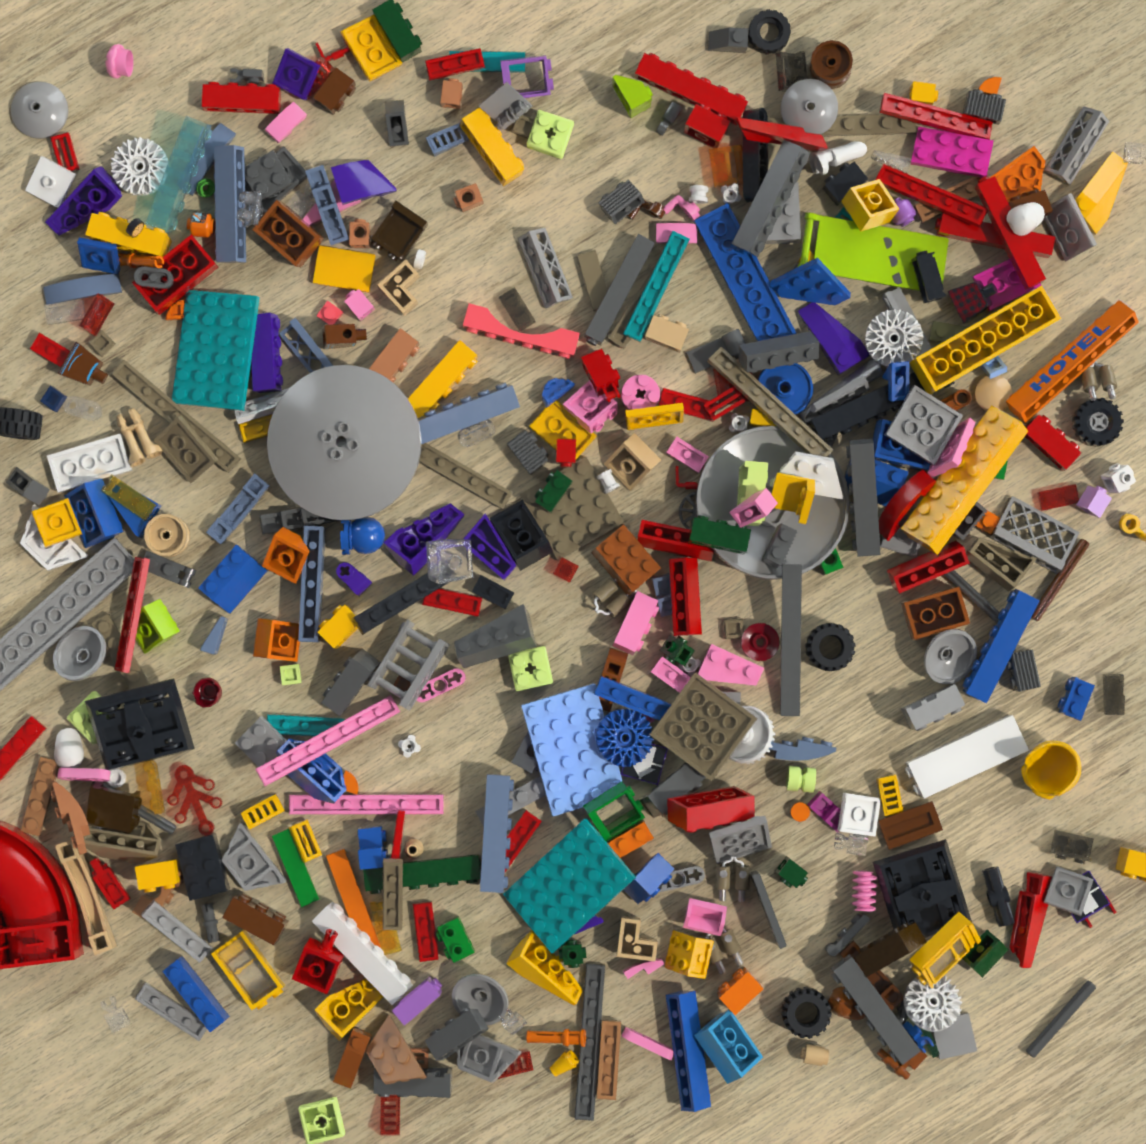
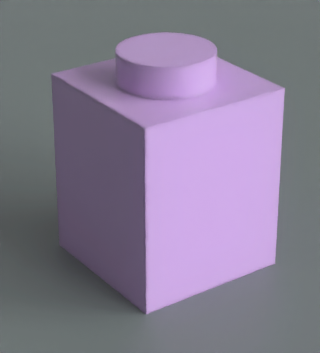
M1087 486L1077 506L1089 515L1100 518L1112 498L1100 486H1096V488Z

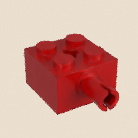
M332 929L326 930L322 942L311 937L309 938L292 976V980L324 994H328L344 958L342 952L333 947L338 933L334 930L333 935H331Z

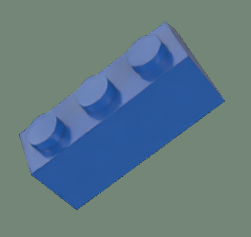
M875 460L877 504L887 506L893 496L905 484L908 471ZM846 469L844 477L849 491V484H852V476L848 477V470Z
M103 479L83 483L64 495L65 499H69L82 532L80 536L85 548L109 540L124 532Z
M236 544L199 586V589L231 614L268 570Z

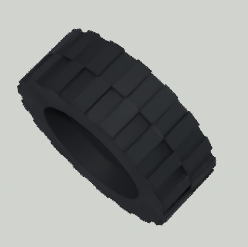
M770 9L761 11L758 15L756 14L753 20H751L748 29L749 42L753 45V48L767 55L780 52L787 45L791 34V26L788 23L787 17H784L777 10ZM766 23L775 24L779 30L778 37L773 41H766L760 35V29Z

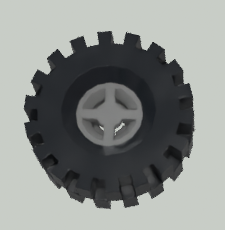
M1099 398L1095 401L1088 400L1081 404L1074 413L1075 417L1072 418V422H1074L1072 428L1076 431L1075 436L1080 437L1079 441L1087 443L1086 445L1099 447L1107 445L1118 438L1119 432L1123 429L1121 425L1124 423V419H1121L1122 411L1119 412L1117 409L1119 408L1118 405H1113V401L1105 400V398Z

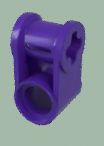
M341 563L336 569L338 577L359 597L372 584L362 572L358 571L350 563ZM349 567L348 571L350 574L342 576L341 568Z

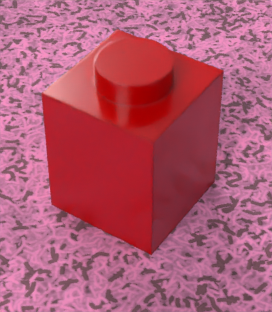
M557 439L556 464H560V467H571L576 461V439Z

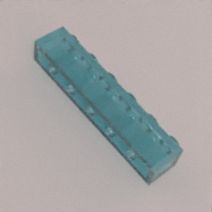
M190 116L185 117L145 224L165 230L168 233L176 229L178 224L177 216L185 206L184 198L191 190L192 184L190 182L192 177H195L197 174V163L199 158L201 159L205 153L204 145L206 140L208 141L211 137L212 125Z

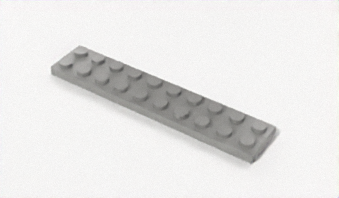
M114 537L0 639V692L132 575L134 557L117 538Z

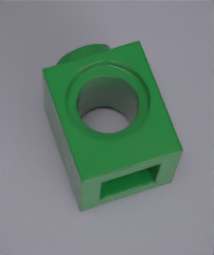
M836 548L831 553L834 559L832 564H826L824 561L819 564L823 575L844 568Z

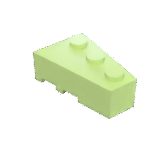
M744 461L739 467L737 506L754 493L766 488L768 463ZM765 517L748 525L759 526L762 524V521H765Z

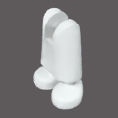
M853 141L839 147L826 149L825 151L812 152L809 155V163L815 175L818 173L824 175L828 173V163L830 166H838L844 162L862 157L866 154L867 147L862 142Z

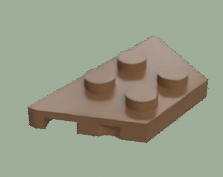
M389 1015L366 1049V1053L385 1084H393L397 1081L407 1082L410 1079L427 1078L394 1020Z

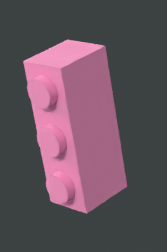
M637 591L612 645L613 647L631 655H634L635 651L640 652L644 643L641 638L643 634H648L652 625L649 623L650 618H655L659 607L656 606L658 600Z

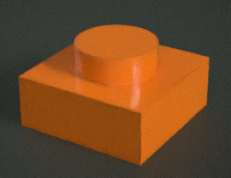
M987 510L985 516H982V519H980V522H977L975 527L991 535L1001 518Z

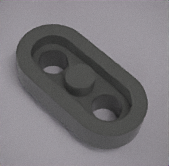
M140 267L134 273V280L141 287L168 289L174 281L173 275L166 269ZM144 274L148 275V279L146 281L142 280V276ZM167 277V281L162 283L161 278Z

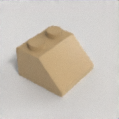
M634 433L623 442L604 465L611 469L612 473L631 491L652 471L661 459Z

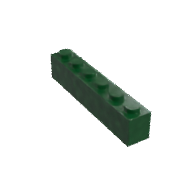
M479 854L403 862V887H408L409 890L420 889V885H428V888L439 887V883L446 882L447 886L458 885V881L466 880L467 884L477 883L478 879H481ZM383 867L363 869L365 891H370V894L382 893Z

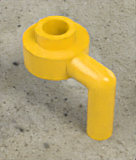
M1130 513L1124 514L1119 520L1120 529L1129 534L1134 533L1140 540L1146 542V533L1139 528V518ZM1130 520V524L1126 526V521Z

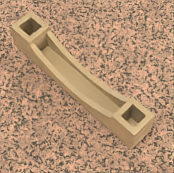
M72 840L55 845L61 864H63L78 898L94 955L115 948L117 944L84 854L79 855L78 848H73Z

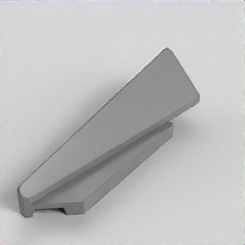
M870 359L799 413L803 422L807 425L811 419L842 406L869 391L868 383L883 375L881 365L874 359Z

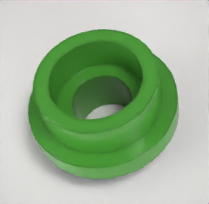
M208 178L201 179L196 186L197 193L205 198L212 196L215 192L214 182ZM204 185H208L207 190H203Z

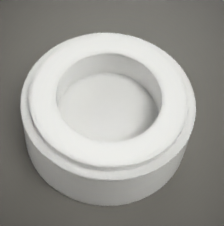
M418 250L414 261V268L422 269L426 251Z
M122 769L112 770L110 781L107 782L108 785L113 788L123 786L126 782L125 772Z

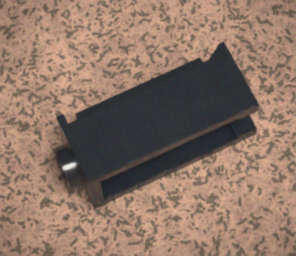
M927 250L916 253L917 256L911 260L923 304L940 300L947 296L943 292L944 288L936 259L932 256L935 252L928 253Z

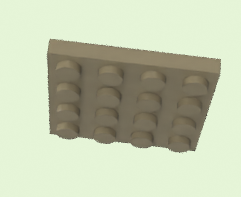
M587 457L575 462L571 467H566L559 471L570 478L573 483L551 514L535 503L537 499L534 497L540 487L544 489L547 485L545 480L520 494L550 542L553 553L558 561L624 523L608 493H604L605 489L601 481L597 479V474Z
M695 672L650 735L710 781H713L758 718Z

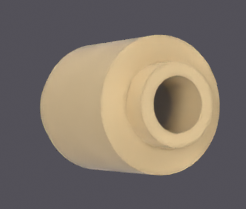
M806 1044L805 1047L801 1048L800 1059H803L805 1064L827 1065L829 1050L822 1046Z

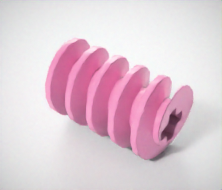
M853 871V874L858 875V878L852 879L853 882L858 883L857 886L852 887V889L857 891L856 894H852V897L857 899V901L852 902V905L857 907V909L853 910H876V907L870 905L876 902V899L871 897L876 895V891L871 889L877 886L876 883L871 882L877 879V876L872 874L874 872Z

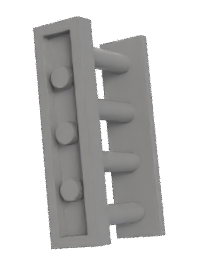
M407 619L399 627V634L378 669L370 675L368 686L376 689L378 685L399 697L401 701L399 705L410 711L450 645L440 638L438 641L433 642L413 630L412 628L415 624ZM410 636L430 648L431 653L428 658H422L402 646L406 638ZM398 652L420 665L421 669L418 674L413 675L392 662ZM390 669L410 681L411 686L408 691L404 692L384 680L383 676L386 671Z

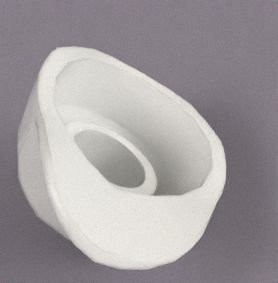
M1034 202L1019 205L1008 212L1007 222L1015 234L1020 236L1027 235L1042 222L1045 215L1044 209L1040 204Z
M73 728L62 729L56 737L54 758L56 764L61 768H77L84 759V749L80 735Z

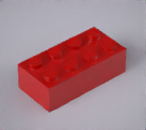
M191 234L162 257L164 265H162L161 269L170 271L174 278L171 287L168 289L141 287L135 280L132 283L155 312L161 315L219 267ZM144 274L142 276V280L146 281L148 279V275ZM167 277L161 278L162 283L167 281Z
M736 786L667 798L668 821L689 833L696 832L697 829L701 828L712 829L716 825L728 826L732 822H745L747 819L755 817L754 795Z

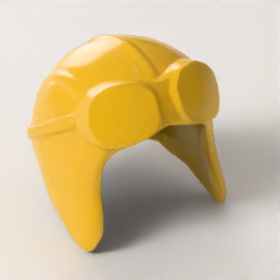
M1051 740L1039 744L1025 757V764L1021 767V773L1024 782L1032 789L1033 793L1044 799L1051 800L1055 796H1060L1071 790L1077 784L1081 775V762L1077 752L1070 745L1061 741Z

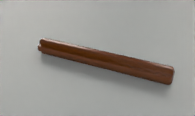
M1084 539L1079 540L1065 561L1062 571L1055 576L1041 597L1031 617L1033 620L1039 621L1089 547V542Z

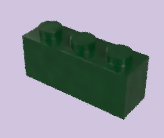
M388 0L372 9L374 16L402 63L422 52V42L417 34L413 35L411 31L413 27L408 18L404 20L401 14L403 10L398 2L394 3L393 0Z
M697 516V518L694 517L691 521L687 543L744 555L747 553L751 529H746L747 526L741 528L738 524H735V526L728 525V522L724 520H716L714 522L709 521V518L706 516Z

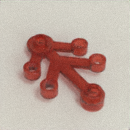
M181 765L175 770L174 775L177 783L173 793L168 796L167 802L171 806L177 805L180 802L179 795L185 786L187 794L180 811L175 815V821L181 824L187 820V813L192 803L200 822L199 832L205 836L210 835L214 832L215 825L211 820H207L199 800L209 803L215 809L220 808L223 801L220 797H212L195 790L192 782L202 785L205 790L210 791L215 788L214 780L197 776L190 766ZM182 771L187 772L186 778L181 777ZM208 781L212 782V788L210 789L206 787ZM172 796H175L177 798L176 803H172L170 801V798ZM215 799L220 801L219 806L213 804ZM179 814L184 816L183 821L178 820ZM204 824L209 826V831L203 830Z

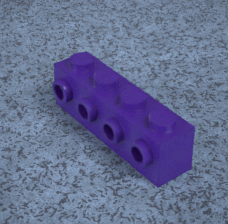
M273 313L257 315L251 363L253 391L258 393L282 391L280 320L278 315Z

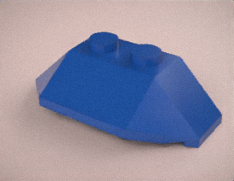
M288 739L277 750L276 754L280 756L306 741ZM326 753L287 774L314 799L334 804L347 790L342 767Z

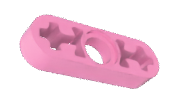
M453 669L428 681L423 691L429 689L427 685L431 684V689L435 695L431 696V692L425 695V699L419 697L416 701L426 702L462 685L466 679L464 671ZM454 672H457V674L461 673L460 682L458 683L454 680L450 682L452 686L448 687V682L444 676L448 675V679L454 676ZM435 681H444L445 688L442 691H437L434 688Z
M59 768L57 778L68 781L108 782L110 781L111 771L105 769Z
M625 1027L621 1035L623 1038L666 1059H673L674 1053L672 1048L631 1028Z

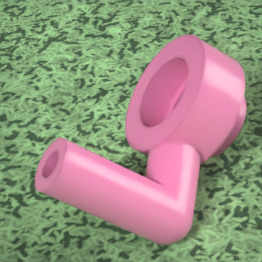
M680 195L675 196L663 209L667 215L674 207L679 205L691 220L694 221L700 216L698 213L700 211L699 207L694 202L691 204L688 201L686 202Z

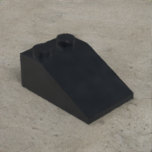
M523 499L490 518L520 571L553 553L550 542Z

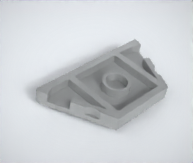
M241 822L221 861L244 891L285 883L287 881Z
M480 1035L456 1051L458 1054L457 1066L458 1069L489 1082H495L520 1056L522 1051Z

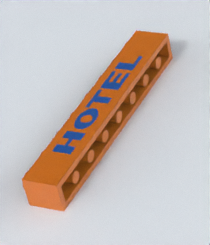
M1120 300L1110 306L1101 317L1097 318L1091 326L1082 331L1073 342L1069 343L1064 350L1054 356L1045 367L1041 368L1036 375L1029 381H1026L1018 391L1006 400L1010 411L1024 423H1027L1139 323L1135 311Z

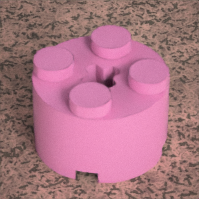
M635 375L629 378L623 385L621 392V401L626 410L655 407L660 398V390L657 383L647 375ZM637 391L645 393L644 399L636 398Z

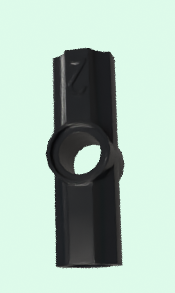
M995 866L982 870L987 887L988 902L993 908L998 927L1015 923L1009 904L1010 896L1006 886L1003 884L999 867Z

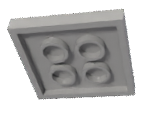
M913 385L884 435L931 465H935L963 415L921 388Z
M765 815L761 817L755 816L748 821L736 822L729 827L716 828L709 832L717 864L729 860L731 856H736L737 859L772 848Z

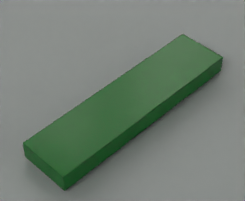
M287 829L273 835L272 838L301 907L319 900L316 888L305 863L301 859L290 830Z

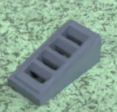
M460 123L426 137L434 157L469 141L461 129ZM455 130H458L461 139L458 140L454 132ZM451 133L454 142L450 141L447 134ZM443 136L447 142L446 145H444L441 140V137ZM434 140H438L441 147L437 148Z
M219 618L201 646L200 651L214 655L218 654L228 618Z

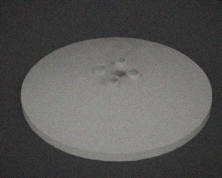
M352 365L325 367L304 376L292 385L280 399L273 412L267 437L269 462L273 474L283 491L303 509L312 514L334 520L365 518L382 511L396 501L406 490L415 475L422 445L417 415L412 404L401 389L385 376L375 371ZM340 436L346 438V444L343 447H338L336 443L337 438Z
M777 426L752 428L733 436L714 452L701 473L696 492L697 516H706L709 518V521L714 522L716 520H724L728 522V525L735 526L736 521L729 512L737 507L739 467L744 461L768 463L766 488L771 493L773 487L769 485L770 480L775 478L776 474L780 472V468L789 461V458L795 451L805 452ZM832 454L828 458L834 459L843 499L814 494L806 524L798 523L796 512L775 508L765 517V521H762L761 525H746V529H751L747 553L742 555L714 548L712 550L729 566L746 575L761 579H782V566L775 568L761 561L776 527L782 523L797 530L796 537L792 541L793 544H791L783 564H801L802 574L822 563L840 542L849 517L850 500L847 482Z

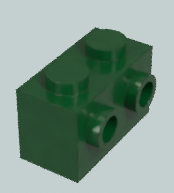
M558 470L555 473L551 472L545 480L547 482L545 488L542 489L540 487L534 496L537 498L535 503L550 514L573 483L570 478Z
M787 856L775 870L781 876L779 880L789 888L792 885L795 888L798 886L802 887L808 879L806 876L808 872Z
M986 930L980 936L981 942L979 944L975 943L974 947L970 948V951L962 958L982 978L1009 950L989 930Z

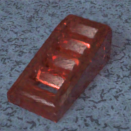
M324 57L318 58L315 62L326 73L319 68L318 74L322 78L320 79L316 75L314 81L317 84L313 83L308 99L314 96L335 69Z
M530 1051L521 1052L520 1056L516 1059L518 1069L515 1070L513 1062L510 1065V1071L506 1069L498 1079L533 1071ZM521 1057H524L526 1068L522 1066Z
M397 1095L381 1097V1136H400V1097ZM385 1102H396V1105H385ZM385 1110H396V1113H385ZM385 1118H396V1121H385ZM385 1126H396V1129L385 1130Z

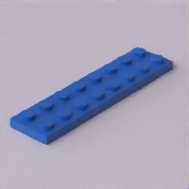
M727 203L694 220L756 341L797 334L775 291L770 286V282L757 257L740 250L732 244L740 225L730 205Z

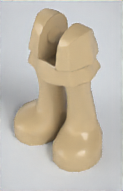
M132 408L128 412L134 424L128 426L121 413L117 415V425L120 427V433L125 437L130 450L128 459L130 467H136L143 464L146 458L132 432L136 431L148 459L160 456L163 451L159 445L152 443L143 425L144 421L141 420V415Z

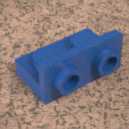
M1072 677L1071 680L1068 679L1064 688L1067 690L1065 696L1061 697L1058 703V708H1060L1058 713L1081 721L1095 685L1080 680L1077 677Z

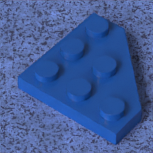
M818 257L770 282V286L781 298L835 306L851 296V292Z

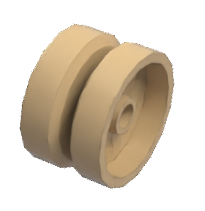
M160 514L148 522L144 531V539L147 547L153 553L164 557H175L187 549L190 542V530L182 519L171 514ZM165 534H170L168 539L164 538Z

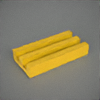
M308 820L288 827L303 863L322 855ZM303 825H304L305 830H306V832H307V835H308V837H309V839H310V842H311V844H312V847H313V849H314V851H315V854H314V855H313V853H312V851H311V848H310V846H309L308 840H307V838H306V836H305V834H304V832H303V829H302V827H301V826H303ZM296 828H297V830H298V832H299V835H300V837H301V839H302V842H303V844H304V847H305V849H306L307 854H308L309 857H307V855H306V852H305V850H304V848H303V845H302V843H301V841H300V838H299V836H298V833H297V831H296Z

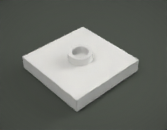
M41 156L25 191L58 208L64 202L76 174Z
M843 793L838 831L876 836L881 798Z

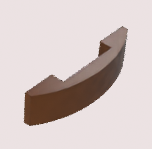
M853 940L839 954L843 958L850 954L859 966L855 956L861 953L859 951L861 948ZM881 970L867 977L891 1011L904 1000V995Z

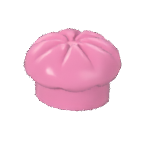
M120 44L113 45L106 55L105 65L107 73L115 79L121 76L130 77L133 71L132 51L124 49Z

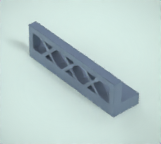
M296 318L292 319L289 322L290 325L279 333L310 373L316 371L310 367L311 359L320 360L322 363L321 369L333 366ZM294 328L298 333L297 341L288 340L285 334ZM299 344L308 345L310 348L309 356L299 354Z

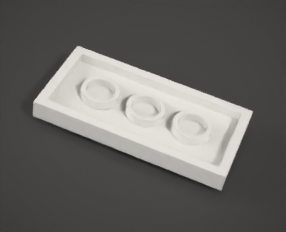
M122 434L47 455L58 493L77 488L83 483L107 479L132 471Z

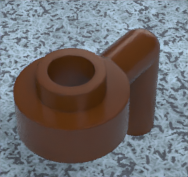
M645 201L632 213H629L627 217L633 220L641 207L658 219H662L666 212L663 210L665 207L659 202L649 203Z

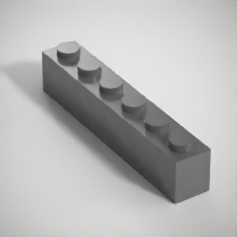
M783 140L732 242L740 250L756 257L763 251L765 243L772 233L786 201L790 198L795 183L799 180L804 165L808 162L810 153L803 147Z
M873 438L849 440L850 446H846L847 458H851V465H847L848 477L852 476V484H849V495H853V502H850V514H854L855 521H851V530L856 533V539H852L853 551H857V557L881 555Z
M850 954L831 967L834 972L831 976L837 984H843L845 989L842 991L849 1000L853 998L857 1003L854 1007L860 1015L865 1014L868 1018L866 1023L872 1031L877 1030L879 1033L878 1040L884 1047L888 1045L891 1049L889 1055L895 1062L899 1060L903 1065L921 1052Z

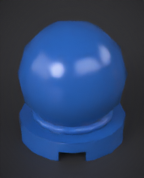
M365 517L356 519L354 522L351 520H341V524H343V531H340L342 555H350L353 549L361 554H370L380 549L383 545L385 531L381 523L375 518Z

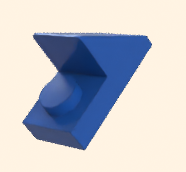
M909 361L890 363L882 378L888 381V400H905L908 395Z

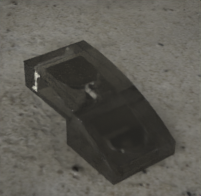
M515 287L499 296L501 303L519 332L536 322Z
M1103 674L1105 715L1125 714L1123 674Z

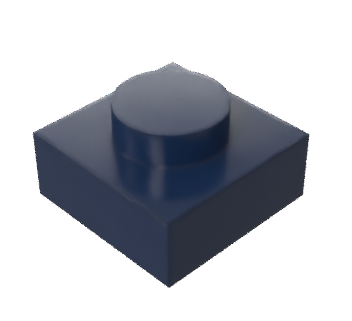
M50 385L40 402L52 411L58 412L67 396Z

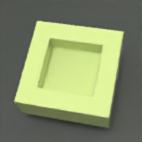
M300 664L280 666L282 685L302 683Z

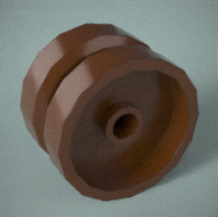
M834 40L825 41L818 45L811 57L810 73L812 79L824 82L831 89L844 85L851 75L853 63L852 53L849 48L840 41Z

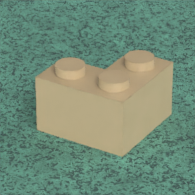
M405 259L377 286L404 317L418 305V301L407 288L419 279L420 276Z
M621 916L617 957L656 961L658 941L656 939L639 938L641 919Z

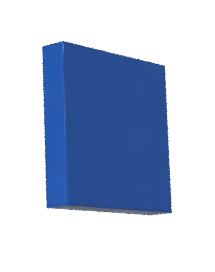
M79 237L77 244L82 268L113 274L120 273L121 268L116 244Z

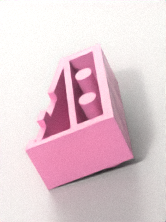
M710 644L697 673L708 681L756 686L764 668Z

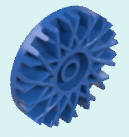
M798 363L789 366H779L774 369H763L757 379L795 415L801 413L811 401L813 394L812 379L806 369ZM786 386L788 391L782 392L781 387Z
M617 709L608 713L601 720L596 731V745L599 753L606 761L616 766L631 767V765L635 766L636 763L642 762V759H646L647 753L651 752L649 749L652 748L651 743L654 741L650 735L652 732V726L649 725L650 722L641 713L630 709ZM624 734H626L625 741L622 740Z

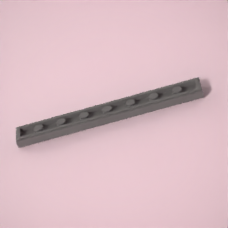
M801 564L782 565L781 716H800Z
M586 963L581 1030H586L585 1047L580 1045L575 1105L576 1120L594 1121L605 965Z

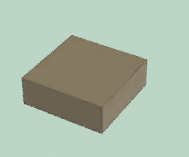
M523 115L514 122L511 133L528 139L534 120Z
M100 330L88 342L101 357L116 344L103 330Z
M743 619L724 620L725 639L742 638L744 633Z

